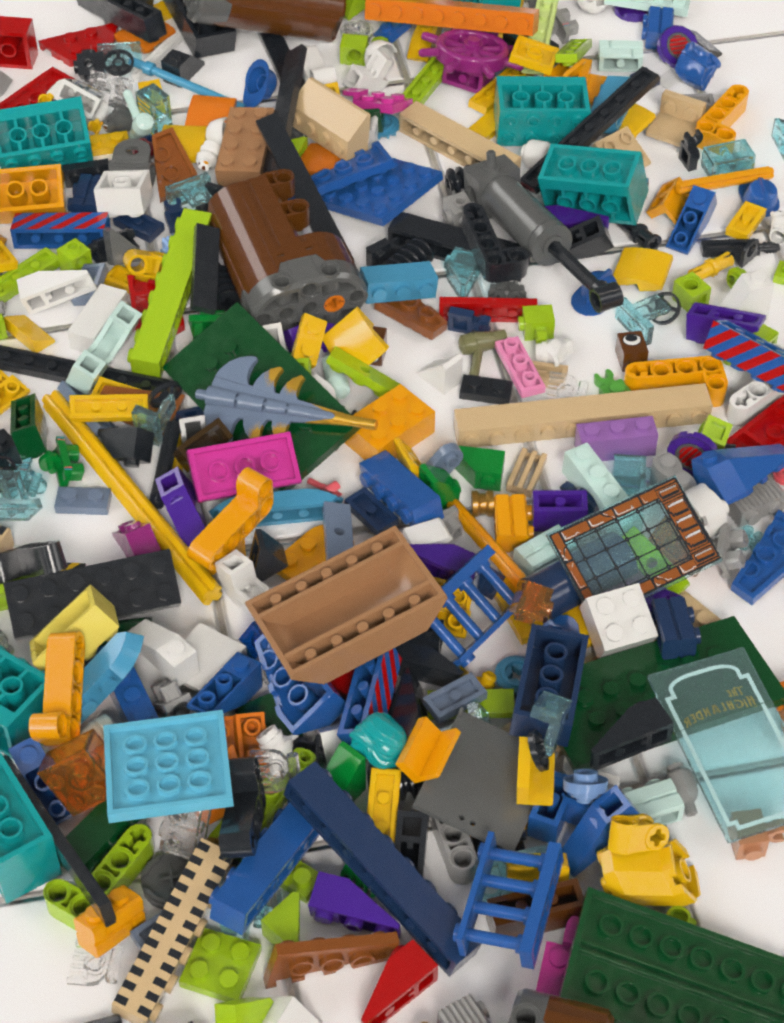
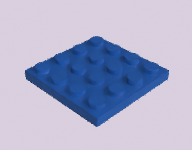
M392 158L395 168L388 170L386 173L376 174L362 182H355L345 186L343 189L325 193L321 197L330 211L384 227L443 180L442 171Z

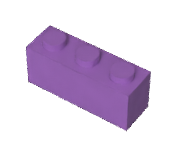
M653 416L576 424L574 446L577 447L588 443L601 461L655 456L658 431Z

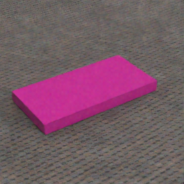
M290 431L190 449L186 452L198 503L237 496L236 481L241 471L246 467L272 479L273 489L302 483Z

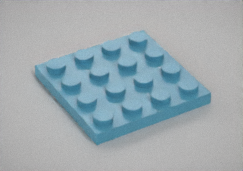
M223 710L103 725L107 816L109 823L234 806Z

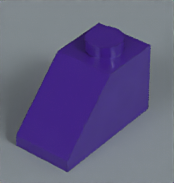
M533 490L532 525L534 532H545L558 524L564 529L588 515L587 490Z

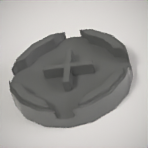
M172 852L173 854L166 855L162 853L147 862L141 874V888L144 897L152 906L159 909L164 908L191 857L190 855L182 852Z

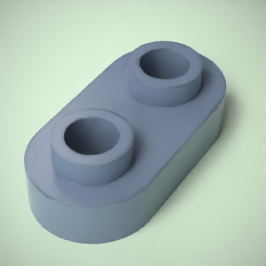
M447 443L441 446L426 464L446 470L450 475L462 461L463 453L458 444Z

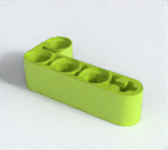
M135 824L129 827L92 872V876L101 888H108L104 891L106 896L113 889L121 885L129 888L144 869L147 862L152 859L155 848L150 828L143 824ZM120 865H126L123 868H116ZM63 879L51 880L44 887L43 895L49 914L75 930L73 919L91 906L81 890ZM58 897H64L62 900L54 901Z

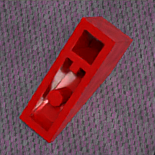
M413 939L406 945L401 944L391 952L361 1018V1023H385L438 980V964Z

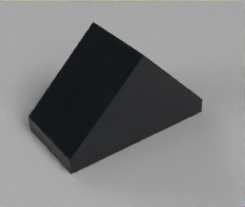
M255 529L249 559L253 561L256 577L263 582L288 567L283 545L262 529Z

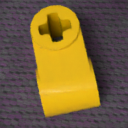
M130 249L124 254L123 263L131 274L155 279L157 272L162 270L164 253ZM141 258L138 266H131L133 259Z
M644 813L614 815L611 817L607 849L622 855L658 851L667 844L669 830L661 823H654L652 817Z

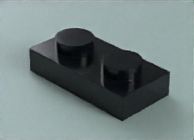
M108 158L62 165L66 188H73L74 182L78 183L81 173L95 176L102 175L104 171H109Z
M464 374L459 399L499 405L509 404L513 390V381Z

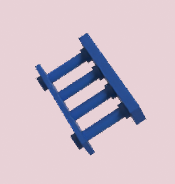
M486 545L441 586L448 598L442 608L446 607L475 640L465 649L437 617L430 626L457 656L452 663L456 666L461 665L463 668L475 659L476 656L473 652L512 614L517 616L527 608L526 601L533 595L530 591H527L517 598L493 571L488 559L496 552L489 545ZM473 573L482 574L510 605L502 614H499L472 583L474 580L470 576ZM457 589L460 591L464 590L492 621L484 631L477 626L454 600L456 598L453 594L454 591Z
M488 831L485 843L481 842L479 845V864L461 923H456L454 927L453 942H457L459 955L465 957L470 942L513 949L520 956L521 967L534 969L564 861L561 843L549 841L546 853H541V855L497 848L495 833ZM494 861L538 868L540 875L538 880L534 879L533 882L490 875ZM486 887L529 894L533 898L531 907L527 906L525 909L482 902ZM478 914L523 922L525 929L523 935L518 934L515 937L477 930L474 927Z

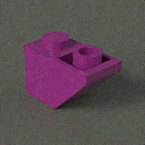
M133 520L120 524L118 526L119 530L112 533L126 557L161 551L150 523H140L139 520L133 522Z

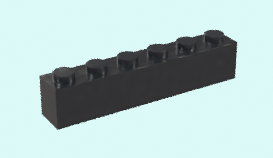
M77 0L78 6L149 43L156 42L160 37L167 34L161 10L141 0Z
M401 212L396 216L388 227V241L393 237L399 236L400 245L404 243L407 244L415 236H419L432 249L434 259L480 271L461 227ZM498 238L502 249L521 247L516 242ZM529 255L528 267H529V265H530V258H531L530 255Z

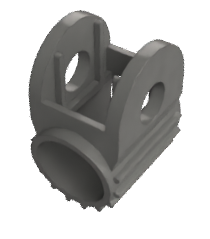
M127 139L118 143L114 148L112 160L108 162L109 171L149 170L153 188L156 168L154 162L151 161V148L149 144L140 139ZM129 150H137V151H139L138 153H136V154H134V155H130V154H127V153H126V152L129 151Z

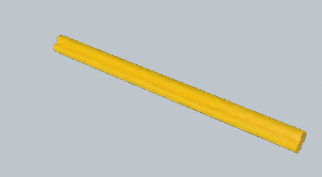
M53 390L51 395L45 394L41 400L44 403L43 408L72 444L78 445L81 455L107 487L111 488L112 493L134 520H139L140 523H150L160 549H170L174 569L204 605H210L213 600L218 601L223 594L220 591L222 587L205 567L188 558L187 551L189 547L118 461L112 457L108 449L85 422H70V404L58 390Z

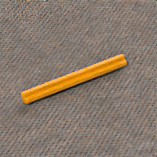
M766 166L678 181L675 184V192L680 195L690 194L693 185L713 190L752 183L759 177L770 180L774 177V169Z
M454 499L452 502L449 501L447 503L448 508L455 505L459 510L458 519L466 533L481 549L489 545L496 552L490 557V560L517 589L519 580L527 575L458 499Z

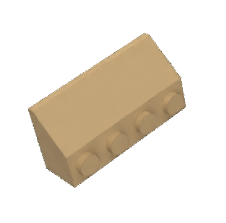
M311 77L308 78L299 91L293 127L339 158L348 161L355 157V152L361 149L368 150L371 114Z

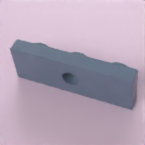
M327 501L323 503L326 560L354 547L350 504Z

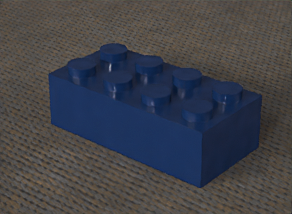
M532 624L509 735L528 737V732L536 729L547 743L568 747L589 635Z

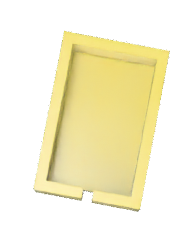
M90 584L29 642L30 651L32 652V664L40 671H45L48 637L51 633L81 632L85 640L84 660H90L96 654L98 647L104 641H110L118 632L120 626L114 605Z

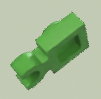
M610 369L605 370V378H601L597 373L594 374V384L599 387V394L631 391L622 379L616 381L613 379L614 374Z

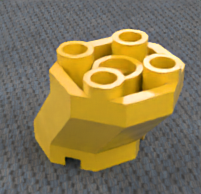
M675 838L669 840L658 851L622 855L609 851L606 846L597 852V858L602 866L604 876L601 878V886L605 893L641 906H687L695 903L698 900L697 897L701 895L697 871L694 865L688 867L685 861L686 858L690 857L687 849Z

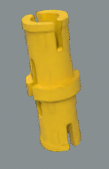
M724 252L716 258L704 260L702 265L690 269L688 273L693 271L702 280L710 276L715 277L719 271L733 266L734 258L730 255V252Z

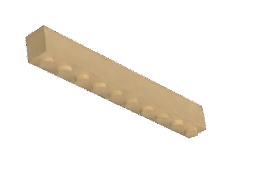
M703 383L454 409L453 427L458 446H498L512 443L574 438L576 424L653 416L656 428L702 424L707 416L711 415L713 405L706 384Z

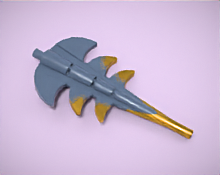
M255 356L239 357L229 361L219 369L212 382V386H209L207 390L197 389L195 393L196 399L205 400L206 405L203 415L205 416L206 426L219 417L233 435L235 426L240 420H243L244 430L249 439L262 437L264 427L268 421H272L273 434L288 432L291 423L353 426L370 430H377L378 420L352 416L298 400L299 391L305 382V378L302 375L288 381L280 394L276 393L277 382L284 372L282 367L272 368L262 373L256 379L254 385H250L251 372L258 363V358Z

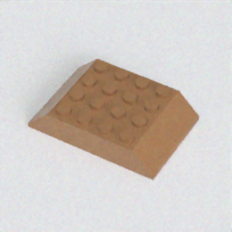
M395 525L244 603L290 679L325 684L428 631L448 598Z

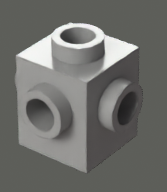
M465 192L443 197L442 216L446 224L461 227L463 207L468 203H474L470 201Z

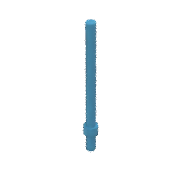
M133 57L134 67L142 70L144 74L149 76L155 75L199 95L227 97L158 68L156 64L150 61L144 62ZM237 101L236 107H246V105Z

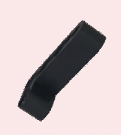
M478 203L466 204L463 207L461 227L484 280L490 283H500L524 278L527 274L529 252L523 247L502 249L483 206Z
M60 540L29 543L0 553V584L22 576L48 575L68 568Z
M255 755L229 759L234 806L226 807L219 832V848L223 860L250 857L256 854L266 808V796L259 762Z

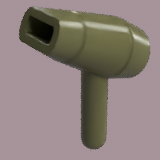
M505 329L493 332H470L460 335L458 345L463 355H473L469 375L479 376L483 352L494 349L495 341L507 338Z

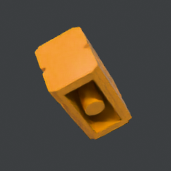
M496 494L494 496L495 541L506 553L514 552V548L534 538L533 525H528V521H532V505H527L524 494H512L511 496L508 494Z
M125 885L113 889L107 895L117 919L116 923L106 928L92 906H89L83 913L73 919L75 930L77 931L78 944L96 958H99L130 935V931L146 921L142 898Z

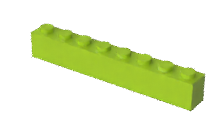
M184 208L181 217L176 219L175 234L170 236L168 253H164L162 258V270L156 274V287L154 291L151 290L149 293L148 309L143 310L141 328H137L135 332L134 348H130L127 361L131 364V370L134 373L161 378L164 370L162 367L167 363L191 294L194 227L197 223L209 226L212 213Z

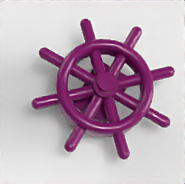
M451 28V30L439 36L429 32H423L421 35L424 41L436 45L435 48H422L418 54L420 57H436L439 62L444 64L442 82L473 93L479 92L490 83L495 76L494 72L501 71L505 67L518 71L524 69L523 66L508 62L509 54H511L514 45H508L502 38L498 37L497 32Z

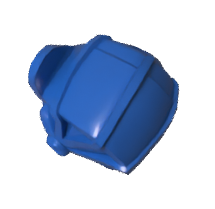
M692 41L687 43L681 51L674 70L685 84L705 91L716 70L721 67V62L715 55Z

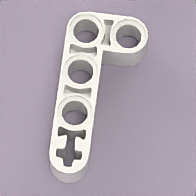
M316 45L306 46L307 53L302 74L304 81L306 82L308 78L313 77L322 84L337 82L334 67L325 66Z
M774 344V345H776V346H778V347L784 349V347H782L781 345H779V344ZM753 380L730 397L727 421L733 426H744L781 398L784 393L771 389V384L767 382Z

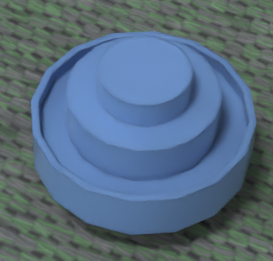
M576 769L574 774L563 778V790L570 793L571 797L576 798L577 803L591 804L601 794L608 791V779L598 775V771L594 769Z

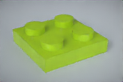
M205 928L200 938H197L193 947V952L179 979V987L225 1002L241 999L262 952L261 945Z

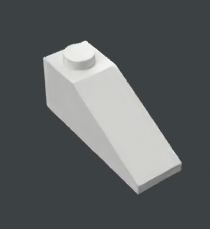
M87 270L38 271L17 279L19 297L29 315L97 290V286Z
M144 619L127 631L144 636L140 653L169 681L176 680L178 686H181L200 672L197 651L179 634L147 619Z

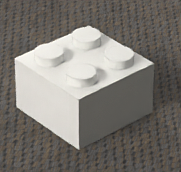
M104 171L94 188L97 212H108L109 218H115L119 215H128L129 217L144 215L153 197L150 171Z
M639 583L588 597L579 607L598 659L653 642L658 637Z

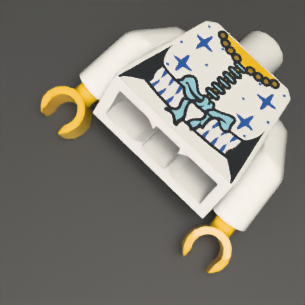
M63 78L58 80L47 91V94L39 95L38 103L81 96L85 116L93 120L87 125L88 131H93L95 135H98L101 130L100 121L105 120L109 112V105L103 100L105 94L78 79Z

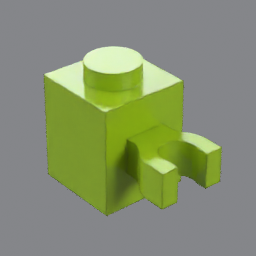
M552 304L523 306L522 316H518V330L523 331L524 341L535 340V344L554 339L555 318Z

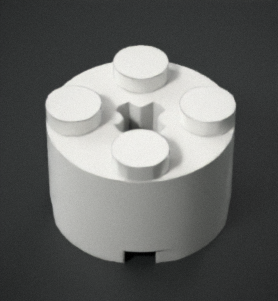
M700 483L684 493L711 539L718 535L720 527L727 523L729 506L726 501L720 499L706 484ZM671 521V524H672V526L674 527L676 533L678 534V536H680L679 533L677 532V530H676L674 524H673L672 521ZM669 527L671 533L677 539L673 528Z

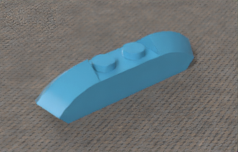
M318 489L273 491V506L268 515L256 527L323 521L322 507L324 501L342 503L344 498ZM235 497L227 499L211 508L208 512L214 519Z
M130 632L116 633L84 667L81 724L94 713L96 708L129 674L141 651L144 636Z

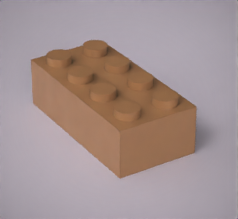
M230 107L215 167L217 184L226 187L236 182L258 177L263 173L267 145L256 126V120L273 114L274 108Z

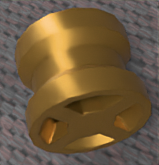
M488 490L486 493L471 492V510L474 517H478L480 514L494 517L493 490Z

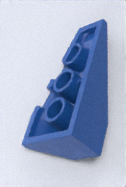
M773 444L705 451L700 456L691 459L693 477L697 485L700 483L706 484L720 499L726 501L728 505L749 496L757 483L764 484L768 481V475L771 472H779L784 468V446Z
M262 634L254 642L262 669L266 672L268 678L269 692L274 697L276 714L293 735L330 726L343 713L346 699L331 682L318 684L291 680L265 636Z

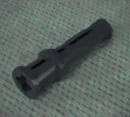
M615 223L630 235L633 243H638L643 248L657 250L662 242L661 236L650 232L645 224L627 225Z

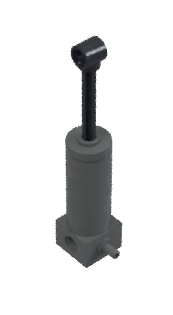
M488 150L486 152L487 160L463 167L465 193L470 201L482 205L488 218L493 219L521 247L527 249L529 255L538 264L549 266L560 262L589 290L590 303L597 313L623 304L624 297L618 283H607L604 280H598L569 252L573 240L571 231L521 185L520 168L505 154L496 157L494 150Z

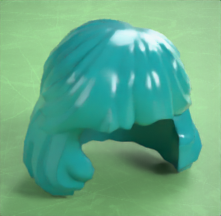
M375 712L368 715L349 734L351 738L350 746L366 757L374 767L379 769L396 768L395 763L408 740L404 728L391 715L384 712Z

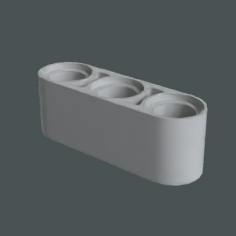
M430 817V825L449 877L454 883L459 885L471 883L476 873L477 855L470 836ZM450 838H455V839H458V840H457V841H450V840H448V839H450ZM464 863V864H467L468 866H466V867H461V866H458V864Z

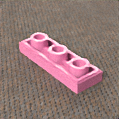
M509 337L504 340L495 341V350L521 398L545 393L546 386L519 337Z

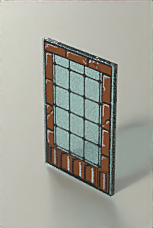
M675 475L546 535L582 603L588 597L637 583L640 584L646 599L723 561Z

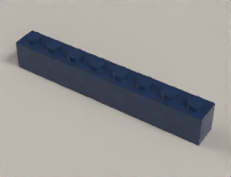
M315 761L288 781L283 794L286 799L449 977L477 954L482 944L470 942L466 957L459 955L457 942H453V931L456 923H461L462 919L458 916L455 907L443 900L437 893L433 883L424 879L418 873L414 863L395 848L394 842L388 835L381 833L374 825V821L369 814L362 812L356 806L352 796L333 781V777L327 769L321 768Z

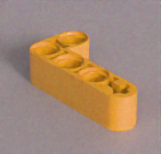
M740 84L732 85L697 121L696 129H699L703 134V140L697 145L698 148L719 157L726 158L733 154L736 132L730 127L746 111L749 89L746 86Z
M712 356L634 362L625 368L624 383L631 391L705 383L713 407H719L725 402L728 379L721 360L715 359Z
M249 467L244 468L237 478V496L208 524L188 548V558L211 571L216 569L214 563L230 554L268 515L273 506L272 479Z
M79 631L51 633L47 640L43 713H33L29 719L31 738L45 746L76 745L80 739L85 640L83 634Z

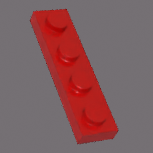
M439 297V314L448 321V312L450 307L453 306L475 311L474 316L477 317L481 315L490 316V322L518 323V316H522L523 306L538 305L537 298Z

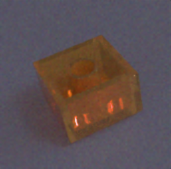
M94 729L46 752L37 772L39 777L73 817L107 800L104 741Z

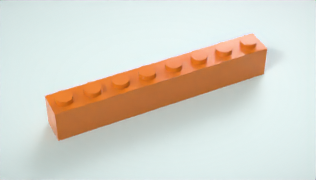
M365 0V20L533 36L538 31L540 9L452 0Z

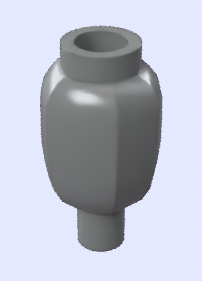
M683 762L670 764L666 768L668 773L665 778H671L677 793H679L684 802L686 816H695L698 813L694 803L698 796V787L691 769L684 767Z

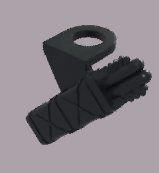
M755 238L702 240L700 246L702 256L706 258L718 257L724 252H730V255L734 257L741 268L756 256H760V252L771 254L780 251L778 243L771 241L770 243L763 242L759 244V240Z

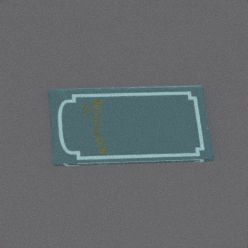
M744 647L648 675V682L656 698L674 722L673 733L727 844L784 826V723Z

